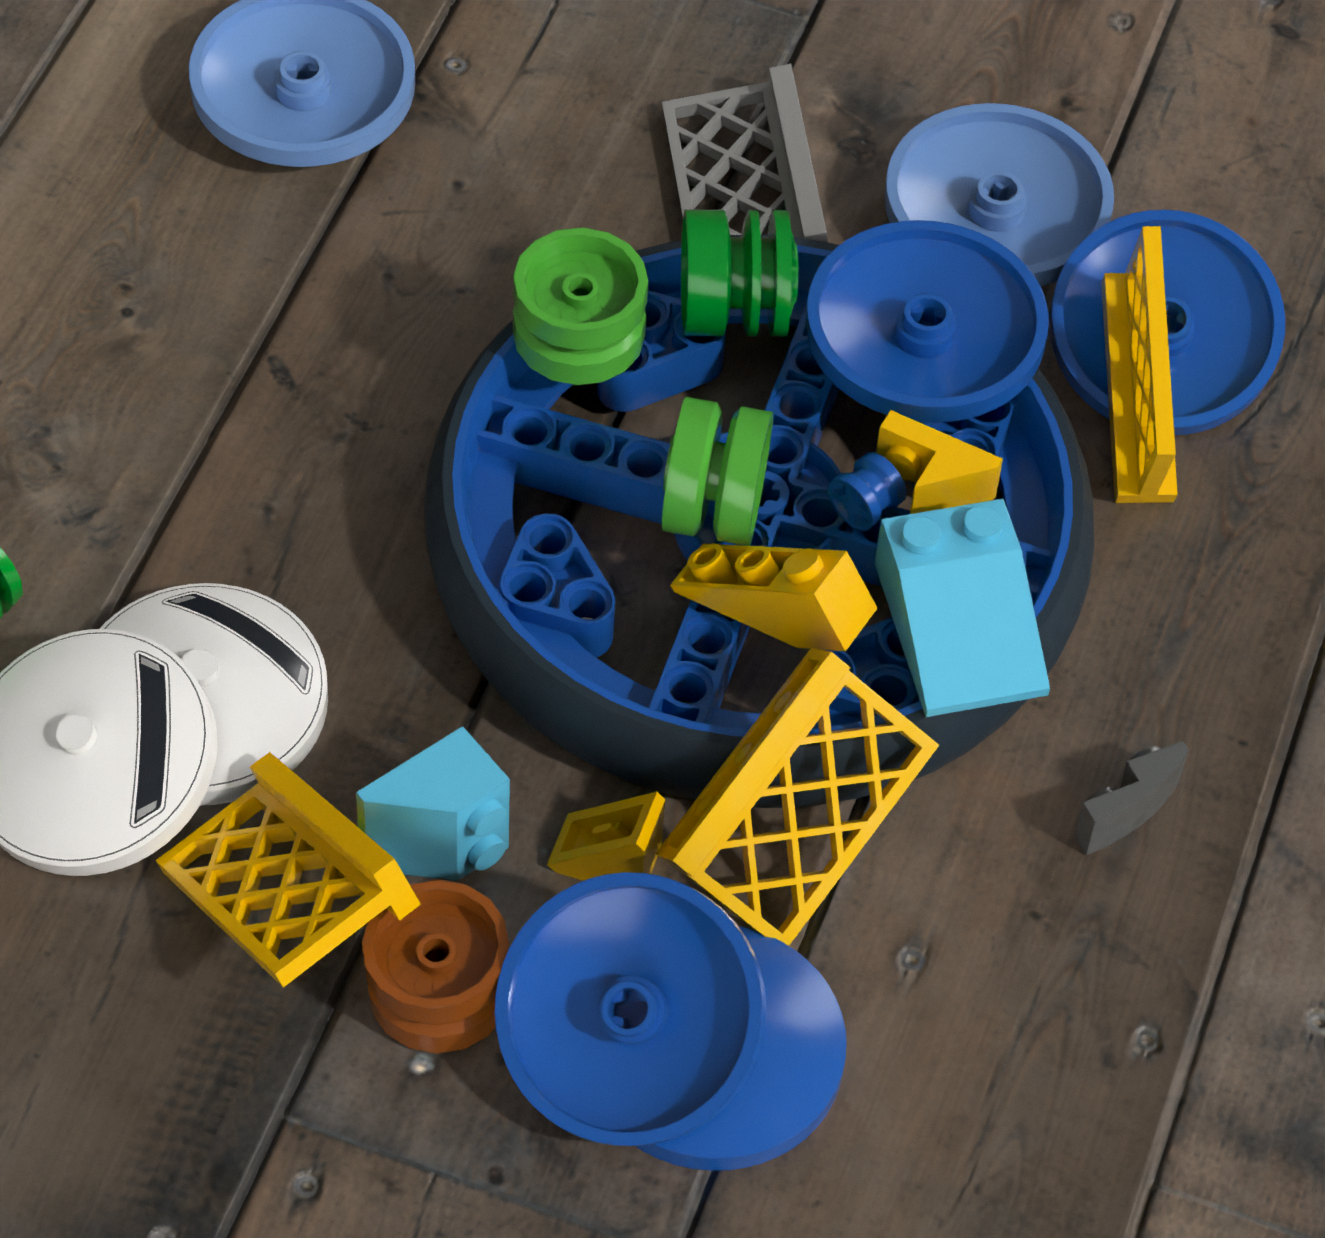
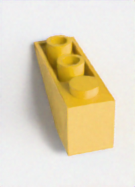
M703 543L700 548L690 555L686 566L670 585L675 593L796 648H816L846 652L877 610V606L848 552L842 550Z

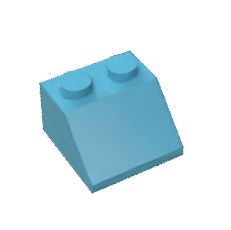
M462 726L356 792L358 828L395 858L404 875L458 881L475 869L482 871L491 867L503 856L505 850L509 848L510 779Z

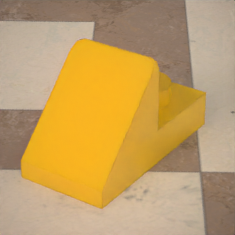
M890 410L879 429L876 453L890 461L898 470L903 480H910L916 483L910 514L995 499L1003 462L1002 458Z

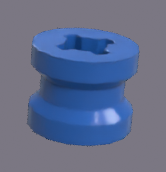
M875 452L865 453L854 463L853 472L840 473L828 484L829 499L836 512L850 526L860 531L869 530L881 519V511L894 510L906 499L907 494L905 482L898 470L885 457Z

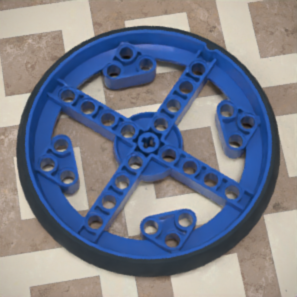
M730 235V237H741V235ZM794 237L798 249L797 301L794 303L790 316L789 326L797 327L765 408V411L773 412V426L763 491L750 546L847 551L862 580L882 587L875 567L881 519L908 515L910 510L896 507L894 510L881 511V519L867 531H860L850 526L841 518L829 499L828 484L841 472L834 461L818 445L839 388L824 374L811 352L807 340L805 316L809 288L813 277L825 258L839 245ZM681 240L636 250V253L644 261L648 278V296L645 307V338L640 356L625 372L604 382L597 383L599 400L606 407L614 411L627 412L642 408L708 383L717 378L722 371L726 330L724 336H684L681 316ZM730 309L728 323H743L741 309ZM760 309L759 323L768 324L767 309ZM512 320L502 328L480 353L451 399L437 433L427 473L424 501L426 544L437 591L450 624L472 661L497 693L530 725L561 748L598 769L642 787L680 798L696 800L761 715V713L734 712L719 709L750 626L690 600L656 690L633 681L597 658L606 653L613 642L616 600L613 590L578 533L567 519L556 514L545 513L536 515L526 521L516 540L512 510L514 484L518 483L662 524L665 495L663 481L670 443L549 410L558 398L573 384L550 380L527 365L516 350ZM1037 369L1031 381L1018 395L995 410L959 421L920 423L1003 459L999 485L1022 549L1048 675L1057 663L1079 619L1089 587L1094 555V510L1088 470L1073 426L1055 391L1040 370ZM728 432L721 434L720 442L726 443ZM709 501L703 527L695 536L674 533L677 545L687 561L690 555L700 548L703 543L740 545L717 540L713 531L716 501ZM892 617L862 629L846 652L826 650L839 657L851 667L849 669L851 673L939 744V747L915 779L940 769L972 750L1005 724L1028 700L925 717L906 657L897 655L905 654ZM700 652H710L711 654H704ZM843 687L829 705L831 731L863 727L860 700ZM685 700V701H692V702H694V703L687 704V703H681V702H679V701ZM874 712L875 725L888 724ZM818 721L808 734L819 733ZM900 732L876 734L879 769L900 768L915 748V745ZM864 736L833 740L836 777L867 772ZM820 742L799 745L790 757L792 783L824 778ZM779 773L769 786L780 785ZM891 779L881 780L882 790ZM868 782L837 786L839 802L869 795ZM825 788L793 792L795 807L826 804ZM781 794L760 797L753 807L783 808Z

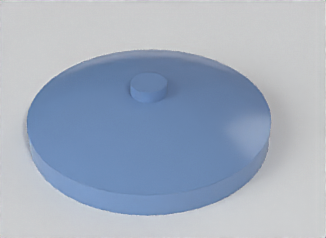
M240 0L215 16L198 36L189 62L190 92L196 113L204 126L220 142L232 150L258 161L281 166L310 167L328 165L345 161L371 150L389 137L402 123L414 97V55L409 40L401 27L386 12L367 0Z
M984 103L945 110L929 117L911 129L897 145L891 156L887 170L884 202L889 223L913 220L944 222L966 227L994 239L1013 252L1033 273L1039 285L1044 286L1058 281L1066 261L1078 245L1095 230L1111 221L1114 189L1111 175L1100 154L1087 139L1069 125L1033 109L1008 104Z

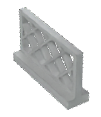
M791 64L769 68L771 81L662 102L682 215L684 214V209H694L709 194L726 203L721 210L726 212L728 222L739 210L747 213V210H757L759 212L761 235H764L769 229L771 210H787L789 212L793 237L828 242ZM764 102L765 110L752 124L733 115L742 106ZM695 115H701L710 119L697 135L678 126L676 120ZM723 126L741 135L729 150L710 142ZM768 126L770 133L764 131ZM754 142L773 150L760 166L741 157ZM681 143L686 145V147L683 150L681 147ZM699 152L718 161L705 176L686 168ZM730 168L750 177L737 192L718 184ZM776 168L778 170V175L773 173ZM762 184L782 193L769 208L750 200V197ZM689 185L694 187V189L691 192L689 190ZM729 228L730 235H742L741 233Z

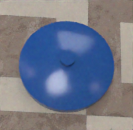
M1165 209L1147 210L1125 215L1106 223L1085 238L1072 252L1059 275L1051 300L1049 312L1050 339L1058 365L1068 383L1089 406L1110 420L1101 282L1104 273L1126 272L1143 226H1161L1174 435H1188L1209 430L1240 414L1252 404L1268 383L1279 361L1284 343V304L1275 277L1266 262L1245 239L1233 230L1210 218L1190 212Z
M924 220L900 221L876 226L856 234L836 247L825 258L813 277L809 288L805 316L806 334L811 352L824 374L841 391L860 404L877 412L888 415L890 410L917 422L934 423L953 422L980 416L997 409L1018 395L1031 381L1041 363L1049 326L1048 308L1041 286L1029 268L1013 252L994 239L966 227Z
M630 872L606 874L574 884L544 903L520 929L508 950L498 978L495 996L496 1032L502 1056L514 1082L527 1100L548 1120L578 1137L598 1143L618 1146L654 1145L671 1141L700 1128L716 1117L742 1089L757 1061L763 1042L766 1025L765 986L760 966L748 939L737 923L712 899L687 885L658 875Z
M739 926L756 955L766 995V1025L757 1061L739 1093L730 1104L709 1122L687 1135L671 1141L654 1145L635 1146L659 1160L681 1167L708 1171L734 1170L762 1164L781 1156L804 1141L820 1125L836 1099L844 1071L847 1043L844 1020L835 995L820 972L795 949L776 938L765 937L750 928Z

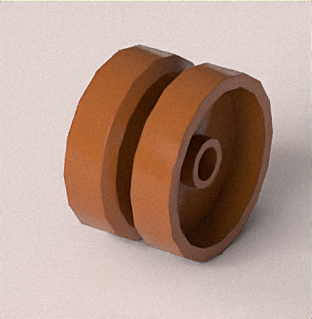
M444 880L410 884L421 905L401 920H398L387 909H384L367 923L362 939L371 1011L387 1035L410 1049L436 1054L463 1050L486 1038L496 1028L495 996L498 978L510 948L505 919L491 899L468 885Z

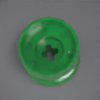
M684 209L681 240V316L684 336H724L730 309H741L743 327L747 336H757L760 309H767L770 335L787 336L790 316L794 303L797 301L798 249L791 231L789 212L787 210H771L768 237H761L759 212L757 210H747L741 237H730L728 219L724 210Z

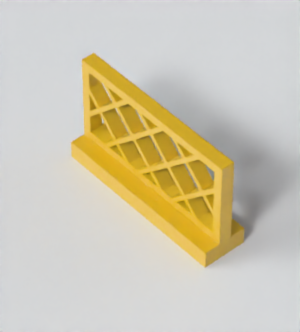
M1143 226L1126 272L1104 273L1101 282L1115 503H1174L1178 492L1161 226Z
M811 648L655 853L671 867L686 875L753 930H756L765 937L776 938L788 946L939 747L938 743L849 671L851 667L831 651ZM845 687L860 700L863 727L831 731L829 705L842 688ZM874 712L888 724L875 725ZM818 721L819 733L808 734ZM900 732L915 745V748L900 768L879 769L876 734ZM864 736L867 772L836 777L833 740ZM820 742L824 778L792 783L790 765L792 754L799 745ZM779 773L780 785L769 786ZM891 779L882 790L881 780ZM868 782L870 808L861 819L841 822L837 786ZM825 788L828 824L797 828L793 792ZM781 794L785 830L753 835L752 807L760 797ZM740 825L741 836L730 838ZM852 830L843 842L842 832ZM830 833L831 860L822 871L802 873L798 838ZM786 840L790 875L758 880L754 844ZM742 846L746 882L720 885L704 872L721 849ZM813 882L804 894L803 883ZM791 885L793 910L777 930L762 918L759 890ZM747 892L748 906L733 894Z
M268 752L249 767L258 781L254 787L159 857L156 862L163 873L284 988L384 909H387L398 920H401L421 904L395 858L271 752ZM261 809L265 811L259 827L239 830L240 825ZM294 841L291 853L269 856L273 844ZM253 847L249 860L228 863L232 850ZM212 853L208 866L184 869L199 856ZM325 868L322 881L299 884L303 871ZM284 874L280 887L258 890L262 877ZM242 880L237 894L217 896L221 883ZM361 896L345 910L330 913L334 899ZM315 902L311 916L288 919L292 905ZM273 908L268 922L246 925L251 911ZM304 937L301 944L280 960L276 957L281 940Z

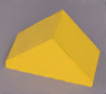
M653 792L568 813L547 866L556 873L581 881L606 874L623 872L651 874L658 857L655 853L662 845L665 798L658 792Z

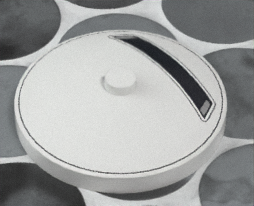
M213 583L180 585L156 591L128 604L115 613L100 628L132 632L160 643L176 654L188 666L202 686L214 713L218 747L213 777L200 806L235 801L254 787L258 781L249 767L268 752H271L293 771L309 754L318 740L325 722L328 706L327 671L324 658L318 643L305 624L293 612L275 600L258 592L232 585Z
M89 629L71 632L45 641L26 651L0 672L1 848L19 861L41 871L59 875L89 876L108 873L139 862L163 847L182 830L200 806L209 788L217 759L218 740L215 717L209 699L194 674L176 654L160 643L136 633L114 629Z

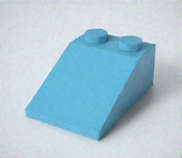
M1004 499L881 519L875 567L925 717L1048 696L1050 685L1022 549Z

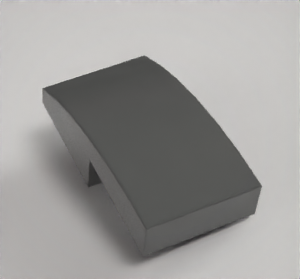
M1183 741L1164 748L1152 746L1141 750L1127 761L1119 789L1116 787L1100 789L1083 802L1074 836L1085 855L1103 849L1127 836L1144 824L1165 804L1179 785L1189 750Z

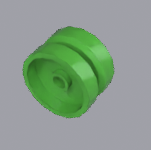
M582 227L557 230L535 240L519 256L513 275V298L515 303L513 309V336L516 350L527 365L550 380L573 385L600 383L625 372L640 356L645 338V307L648 296V278L644 261L627 242L609 232Z
M685 397L675 435L671 438L665 466L662 531L695 536L702 529L709 501L713 500L716 501L713 531L717 540L750 546L766 474L773 426V412L741 406L733 414L726 443L720 442L722 411L718 402Z

